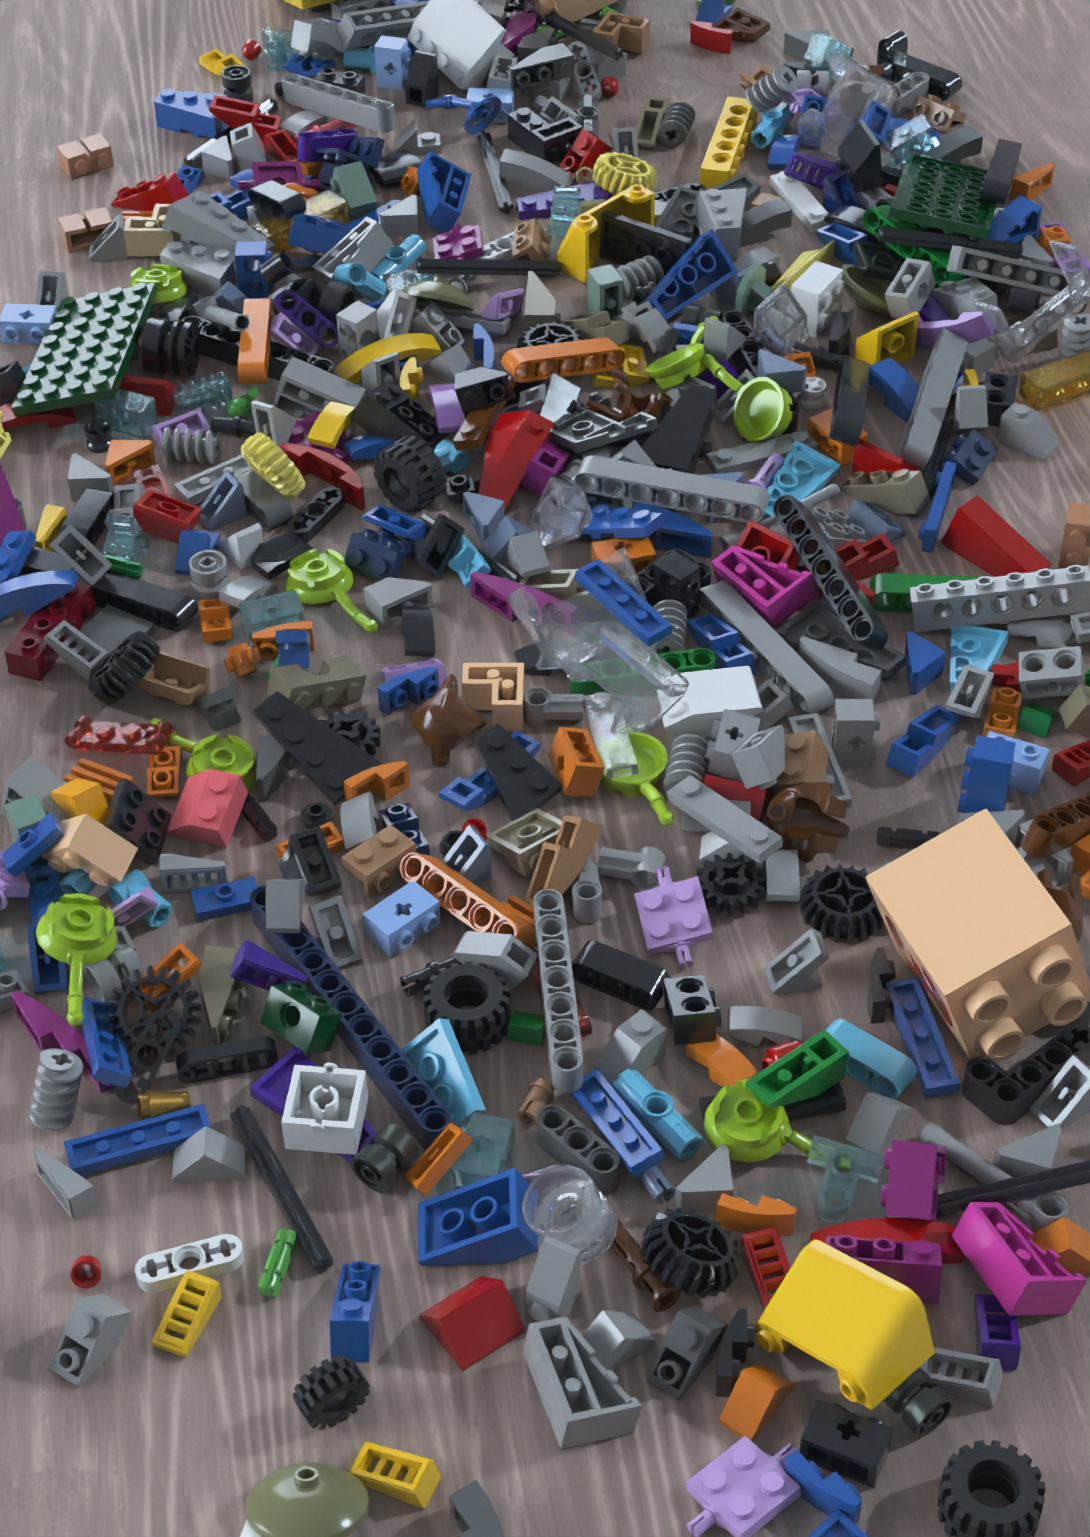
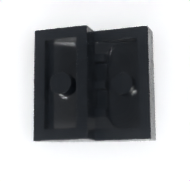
M402 150L381 156L378 168H368L366 172L374 174L376 183L388 185L402 181L409 166L419 168L422 161L412 152Z

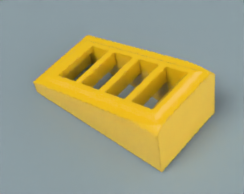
M49 504L44 507L36 534V547L54 552L50 544L59 535L61 526L67 518L64 507Z
M187 1270L178 1284L152 1339V1346L187 1358L222 1299L219 1282ZM190 1304L198 1307V1310L196 1311L185 1306ZM182 1318L192 1323L188 1325L177 1321V1319ZM172 1330L185 1335V1338L182 1340L168 1334Z
M365 1441L349 1471L365 1486L424 1509L427 1507L441 1479V1473L433 1459ZM375 1458L380 1459L373 1473L368 1472ZM390 1464H392L393 1466L388 1476L385 1477L384 1475L388 1467L390 1466ZM407 1470L408 1472L404 1480L400 1481L404 1471Z

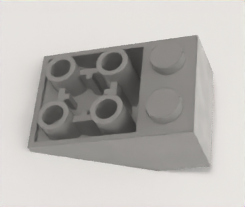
M819 507L809 508L834 548L854 538L859 545L869 540L864 535L865 531L861 527L854 525L848 519L849 516L845 512L838 509L828 511ZM774 517L769 529L789 539L777 518ZM798 553L797 565L804 566L805 563Z

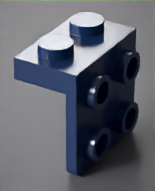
M379 528V531L364 529L363 532L351 533L344 559L345 564L350 569L378 581L388 577L397 578L402 558L415 557V540L398 538L395 536V533L384 528Z

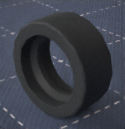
M331 281L322 293L319 313L335 326H337L336 314L357 301V293L354 286Z

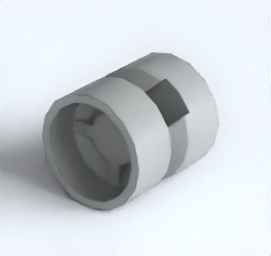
M797 70V89L811 88L822 97L828 98L829 71H816L815 74H812L810 70Z
M204 550L190 558L189 570L195 600L219 598V591L230 583L225 555L215 550Z
M130 945L112 952L109 960L105 959L84 966L89 985L99 1001L108 1003L109 1000H116L119 997L113 993V989L116 987L126 990L127 988L120 981L115 967H117L121 977H127L131 983L137 980L133 974L134 970L138 969L142 976L145 974L138 955Z

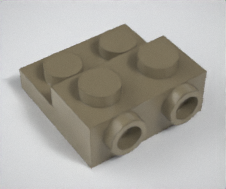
M537 808L487 834L486 840L490 848L505 855L509 868L524 876L533 875L543 842L555 844L562 820Z

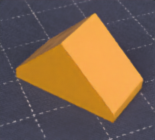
M76 778L51 791V797L69 819L87 814L104 825L109 807L100 783Z

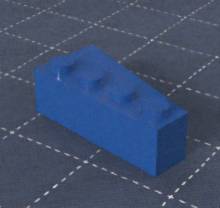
M713 229L697 238L643 300L642 303L649 301L652 309L656 308L665 321L684 309L688 303H693L739 273Z

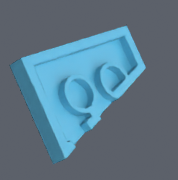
M977 626L951 628V691L964 665L991 672L992 664H997L1009 641L1008 631Z
M437 1019L401 1049L449 1111L451 1122L457 1127L463 1129L486 1111L449 1019Z

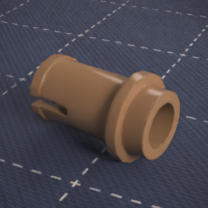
M540 1078L530 1083L528 1086L529 1094L517 1112V1117L523 1123L528 1125L532 1118L531 1126L537 1125L538 1112L547 1103L552 1102L555 1097L553 1085L549 1081Z

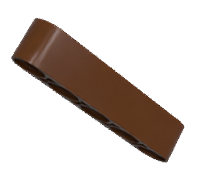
M1090 792L1037 814L1021 841L1022 849L1033 857L1046 858L1072 846L1080 839L1089 835Z

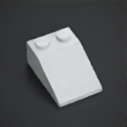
M749 666L684 672L654 686L664 727L673 740L685 734H696L703 738L709 737L714 720L721 721L724 709L750 716L763 711L752 670Z

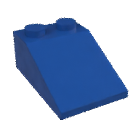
M516 1168L419 1203L418 1263L421 1266L507 1263L538 1252L536 1191Z

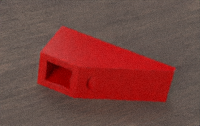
M175 172L166 176L162 173L152 181L147 182V180H143L132 188H129V186L123 187L116 193L117 197L111 204L113 207L135 211H154L155 204H172L189 196Z

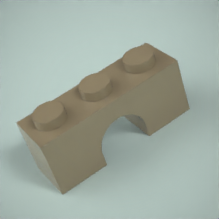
M348 656L322 660L319 675L304 671L298 664L276 667L271 670L266 694L270 697L278 691L304 710L361 700L367 675Z

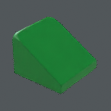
M1030 703L1022 708L1017 728L1042 738L1046 737L1058 718L1059 713L1053 709Z
M515 1011L507 1025L508 1040L542 1045L546 1030L544 1015Z

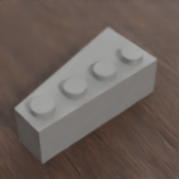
M200 190L168 206L162 230L171 233L173 230L181 234V240L189 244L194 241L205 247L227 249L235 252L236 242L267 241V250L273 253L275 247L273 242Z

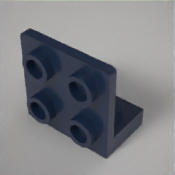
M354 136L349 146V152L336 148H317L316 153L323 155V160L332 163L338 161L343 163V165L361 161L365 171H368V168H378L385 140L378 137Z

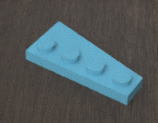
M795 440L791 452L787 454L783 466L778 470L772 485L767 489L770 500L762 520L774 515V503L782 495L788 494L801 501L823 489L840 473L841 464Z

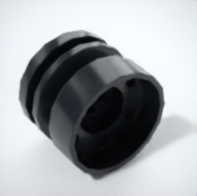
M149 318L144 326L141 339V361L144 370L148 373L165 374L170 370L171 374L176 376L180 374L185 377L193 376L200 357L201 338L197 323L177 320L172 325L168 319Z

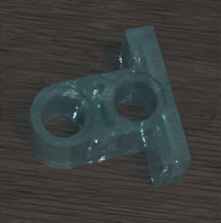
M263 29V50L267 52V62L270 70H284L283 65L290 60L289 57L299 52L298 49L291 48L293 30Z
M555 185L552 197L550 224L547 225V235L565 237L573 220L579 216L581 189L579 187Z
M107 513L104 523L109 531L102 550L103 555L108 554L127 559L128 562H138L140 552H147L150 542L136 518Z
M814 1135L807 1163L826 1168L816 1202L818 1217L827 1224H838L845 1220L850 1209L858 1178L878 1183L885 1156ZM845 1165L849 1167L851 1172L847 1174L841 1173L835 1169V1166ZM834 1197L839 1199L843 1205L834 1207L829 1205L825 1199Z

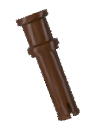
M608 1213L601 1217L596 1224V1229L632 1273L633 1284L637 1289H643L647 1294L654 1311L662 1312L672 1307L679 1300L681 1289L675 1291L673 1285L669 1283L662 1284V1278L659 1275L651 1274L652 1267L643 1263L645 1256L640 1252L641 1247L625 1229L615 1213Z

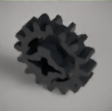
M341 709L337 716L328 713L327 721L320 719L321 722L370 755H375V747H380V726L376 725L374 717L367 719L366 712L356 715L355 709H352L349 714H345Z
M727 853L725 859H722L717 854L714 855L713 863L709 860H704L703 868L697 869V876L700 881L706 908L716 906L717 914H720L725 909L728 910L730 916H733L737 909L746 914L747 906L756 909L758 907V900H764L766 890V877H763L764 869L756 868L755 860L745 862L744 855L742 854L738 859H734L731 853Z

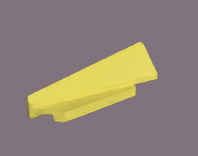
M835 240L828 243L822 249L803 252L771 287L777 293L774 299L784 307L786 303H790L791 285L815 261L825 264L831 261L834 257Z

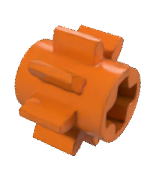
M244 642L227 649L229 656L223 660L227 673L234 671L236 677L241 678L258 671L256 664L260 663L262 658L257 647L250 649L248 642Z

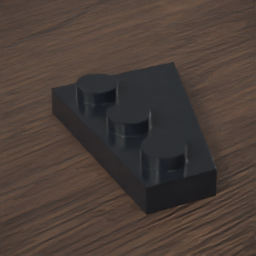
M498 723L474 741V748L487 774L492 778L502 803L505 804L511 815V821L537 808L539 809L561 791L562 785Z

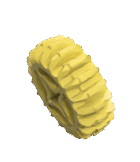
M607 152L600 155L594 164L593 180L596 182V185L602 187L604 191H609L610 194L617 195L636 184L653 191L657 183V171L653 169V166L647 164V161L640 160L639 157H633L631 154Z
M257 432L245 440V443L241 446V454L252 470L276 489L288 502L301 494V491L305 488L303 476L294 463L269 436Z

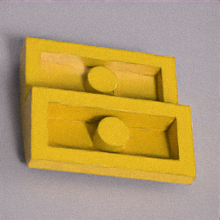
M619 344L618 347L626 354L625 362L619 370L627 373L629 387L648 383L649 375L646 373L647 364L643 348ZM611 371L591 373L593 386L614 388V382L616 380L620 381L612 376Z

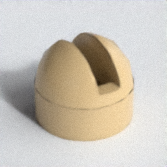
M581 167L577 170L576 180L579 184L587 183L583 181V170L587 172L588 182L594 181L591 168Z

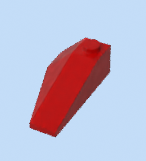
M531 410L501 413L488 434L478 494L503 500L505 512L521 486L530 461L539 448L549 441L555 423Z

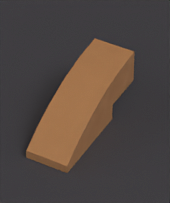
M564 814L555 844L543 842L525 898L526 903L534 907V896L544 889H554L561 894L567 890L585 865L595 846L602 825Z

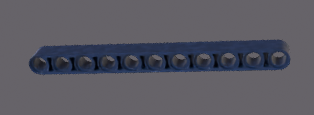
M266 885L256 887L250 893L254 924L282 961L307 976V981L304 984L307 987V991L314 996L329 1000L333 1008L343 1013L336 1032L361 1067L366 1070L368 1076L422 1148L427 1150L446 1126L451 1123L449 1111L302 921L300 933H266Z

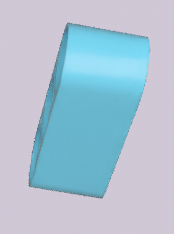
M836 1019L826 1029L831 1036L849 1051L845 1074L871 1090L882 1092L896 1099L917 1076L918 1069L908 1056L848 1021Z

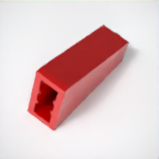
M978 495L958 507L941 541L945 547L994 577L1006 576L1014 572H1037L1041 569H1049L1051 565L1041 553Z

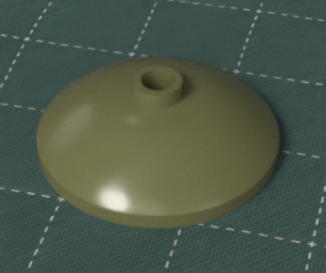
M844 264L841 267L843 269L842 280L845 282L844 287L847 293L856 301L855 305L866 312L871 310L881 314H890L884 296L890 284L885 280L864 277L860 267Z
M433 276V281H417L400 290L416 297L417 303L428 304L433 301L437 306L465 311H474L475 308L473 301L461 289L448 284V279Z
M319 1462L296 1463L274 1470L251 1489L246 1500L247 1520L252 1529L262 1537H346L364 1522L369 1509L367 1489L356 1476L338 1466Z

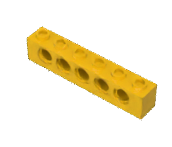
M728 96L700 168V184H703L706 190L736 177V172L740 170L741 159L745 155V147H748L754 123L757 122L758 111L751 106L747 98Z

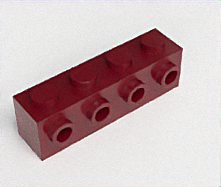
M76 582L73 590L31 615L4 651L9 674L41 681L47 672L52 670L59 655L44 641V636L63 620L67 621L77 630H81L83 623L89 615L93 614L96 607V600L93 598L91 585ZM65 634L59 641L64 642L69 636Z

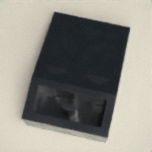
M389 380L366 393L351 416V419L371 435L396 441L404 436H414L418 440H423L428 447L449 434V432L439 433L436 417L431 416L424 410L421 403L409 398L403 393V389L399 385L391 383Z

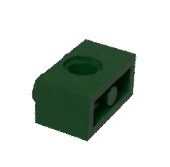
M288 981L287 984L271 986L260 1023L303 1052L309 1054L331 1050L343 1013L333 1008L329 1000L314 996L308 992L305 985L295 981Z

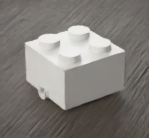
M815 261L791 285V300L787 306V311L790 313L789 329L816 338L823 330L828 328L832 322L834 310L842 311L843 303L841 302V294L845 282L842 280L843 269Z
M325 1063L324 1067L294 1065L281 1121L285 1149L357 1155L368 1102L366 1070L338 1068L334 1063ZM328 1068H333V1072L327 1071Z

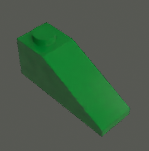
M824 1029L747 1080L745 1086L769 1109L819 1096L844 1079L849 1051Z

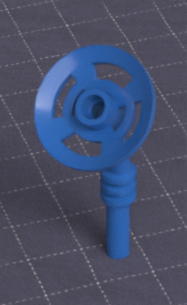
M446 95L441 99L427 100L425 106L427 109L443 108L447 110L457 107L469 109L470 113L465 121L464 128L468 134L474 135L487 128L494 121L501 109V100L495 95L489 96L480 102L459 98L456 95ZM480 121L479 124L472 126L473 122Z

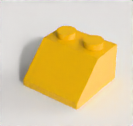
M916 311L856 338L855 358L870 363V366L887 358H892L898 364L915 356L919 313Z

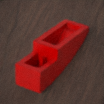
M214 95L209 106V111L233 129L252 123L262 142H264V135L279 131V126L282 124L281 116L260 112V104Z
M884 533L860 545L854 538L835 548L851 575L857 581L884 573L900 565L896 550ZM805 564V565H804L805 569L807 570V572H810L809 569H808V567H807L806 564ZM813 577V581L815 582V584H816L817 586H819L818 583L816 582V580H815L814 577Z

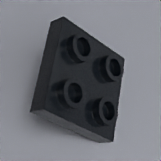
M125 778L116 785L104 826L136 846L138 850L135 855L150 866L159 860L172 814Z

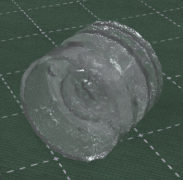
M572 1165L551 1168L533 1180L524 1194L522 1204L524 1221L539 1240L543 1242L547 1235L579 1249L581 1265L598 1259L609 1249L616 1237L618 1227L616 1212L583 1169Z

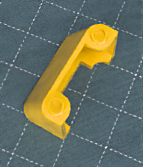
M632 185L630 188L576 217L555 256V261H558L561 265V271L586 284L587 270L594 268V259L600 256L601 213L608 210L654 226L655 192L644 188L642 185Z
M812 1240L801 1250L755 1325V1338L763 1350L769 1353L782 1354L788 1348L789 1342L837 1370L840 1380L839 1388L843 1395L851 1402L857 1401L870 1410H873L935 1353L924 1305L914 1291L819 1240Z

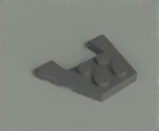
M597 392L589 395V400L611 408L609 397ZM580 402L575 406L576 411L570 416L564 414L554 422L549 440L576 453H582L598 446L657 429L658 423L656 417L644 412H640L622 422H616L588 409L587 403L584 405V402Z

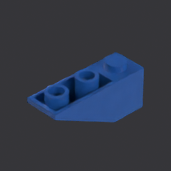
M365 1261L343 1264L330 1317L331 1361L333 1356L339 1355L342 1358L346 1355L350 1359L352 1358L354 1362H370L380 1279V1265L369 1264Z

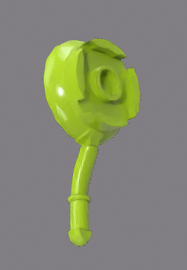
M153 264L150 265V270L144 271V266L131 273V284L129 287H133L138 283L156 284L158 293L154 303L174 301L185 296L188 292V287L184 280H182L181 270L178 271L176 266Z
M716 316L709 317L711 319L719 321V319ZM704 322L698 325L689 346L663 356L646 368V373L656 380L658 387L663 389L685 382L684 378L688 376L693 378L707 368L702 363V357L705 354L704 344H700L704 336Z
M706 354L702 357V363L705 367L709 368L714 377L719 378L724 384L738 393L733 417L739 434L748 441H764L771 437L781 436L788 428L793 413L789 411V404H792V399L788 392L768 377H757L743 385L731 376L715 360L714 356Z
M318 549L303 552L292 559L290 562L291 568H288L289 576L286 581V592L291 599L305 604H320L337 600L355 624L362 626L368 633H375L377 631V622L366 616L362 610H359L345 594L353 585V573L345 564V560L339 552L325 549L326 553H319Z
M154 718L149 722L150 730L166 740L167 744L180 746L182 751L191 753L186 768L187 779L208 769H214L240 775L248 793L257 786V758L254 756L253 748L246 740L228 734V738H220V734H215L197 743L178 735V732L171 730L158 718Z
M636 731L617 732L605 737L596 746L605 766L601 783L613 793L614 789L622 791V796L645 795L650 801L651 807L656 811L660 823L666 827L672 825L674 815L667 807L665 798L655 788L668 762L665 746L657 738L647 733Z
M81 893L60 896L59 902H56L54 905L52 901L48 905L47 912L40 918L35 932L38 944L48 955L60 962L71 965L69 995L67 996V1020L74 1027L80 1025L84 1018L82 1012V1003L84 1002V996L82 995L83 966L105 960L115 950L118 939L112 910L108 906L106 909L100 906L101 900L96 897Z
M748 1079L736 1081V1085H732L729 1088L728 1085L721 1088L705 1112L704 1130L708 1141L715 1149L722 1144L726 1145L729 1149V1157L733 1161L752 1163L767 1160L779 1152L787 1143H790V1145H793L809 1156L824 1161V1164L829 1163L848 1169L849 1172H858L863 1168V1162L858 1156H851L833 1150L832 1147H824L797 1131H792L784 1106L769 1109L745 1086Z

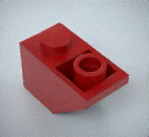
M582 129L559 168L572 176L576 181V172L579 168L589 167L593 170L597 158L607 152L611 153L613 148L598 137ZM586 170L582 171L583 177L587 176Z

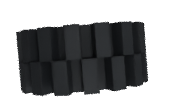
M338 1355L333 1356L331 1362L328 1359L321 1361L322 1366L319 1368L313 1366L309 1369L311 1374L309 1376L304 1374L300 1378L302 1384H296L294 1388L296 1391L293 1393L294 1402L308 1424L314 1429L316 1427L324 1429L327 1424L331 1428L336 1426L337 1420L340 1419L341 1422L347 1420L346 1415L349 1413L354 1415L358 1411L356 1406L363 1405L366 1401L364 1397L369 1396L370 1390L368 1388L370 1385L354 1360L350 1359L349 1356L344 1355L340 1358Z

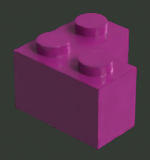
M892 1140V1147L886 1148L884 1157V1168L889 1170L888 1185H883L881 1192V1206L886 1207V1215L936 1220L939 1183H945L946 1146Z

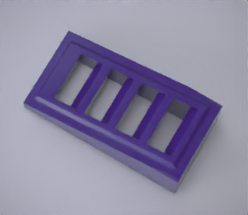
M793 152L783 173L785 176L806 184L831 191L840 171L835 162ZM801 162L802 165H801L799 171H796V169H797L799 163Z
M245 940L234 956L230 975L233 979L270 991L272 985L287 984L284 980L299 982L303 985L307 981L305 974Z
M975 1294L977 1355L999 1359L1002 1370H1016L1021 1351L1016 1315L1009 1316L1001 1307L995 1295ZM986 1312H1005V1315L987 1314Z

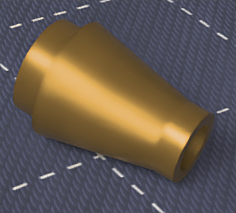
M145 1090L144 1094H137V1110L140 1121L191 1107L188 1091Z

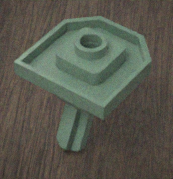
M754 263L743 275L737 287L734 311L741 312L747 319L752 312L762 314L765 310L781 324H786L790 313L774 299L777 293L765 284L766 269L761 264Z

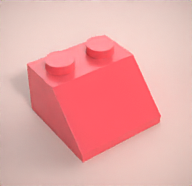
M208 769L188 777L167 834L227 848L248 794L241 776Z

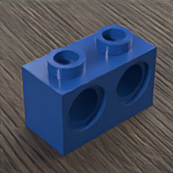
M267 241L236 242L234 257L238 289L248 298H267L270 295V289L275 288V285L269 284L264 279L260 271V266L273 257L272 251L267 250Z

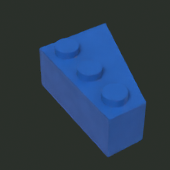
M165 89L160 90L154 100L158 127L179 133L186 130L193 132V137L200 138L203 135L212 139L225 130L227 124L209 111L214 95H219L217 93L204 94L196 93L195 91L180 92Z
M429 151L417 170L425 221L437 231L449 232L461 215L472 174Z
M1019 195L993 218L988 239L1022 243L1025 236L1031 235L1037 241L1042 206Z
M316 214L294 215L288 244L304 248V250L309 252L326 254L355 226Z
M977 735L974 748L968 747L964 766L970 767V771L964 770L961 789L967 790V792L960 795L959 812H980L985 808L988 811H1005L1016 742Z

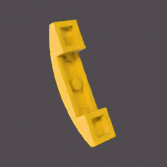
M401 334L381 339L359 349L342 361L335 369L338 377L356 384L362 382L361 369L374 359L397 352L399 360L415 355L417 362L442 354L432 334Z

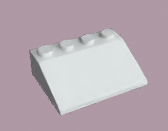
M430 0L415 18L407 39L420 51L437 54V67L461 90H468V88H481L506 29L474 0Z

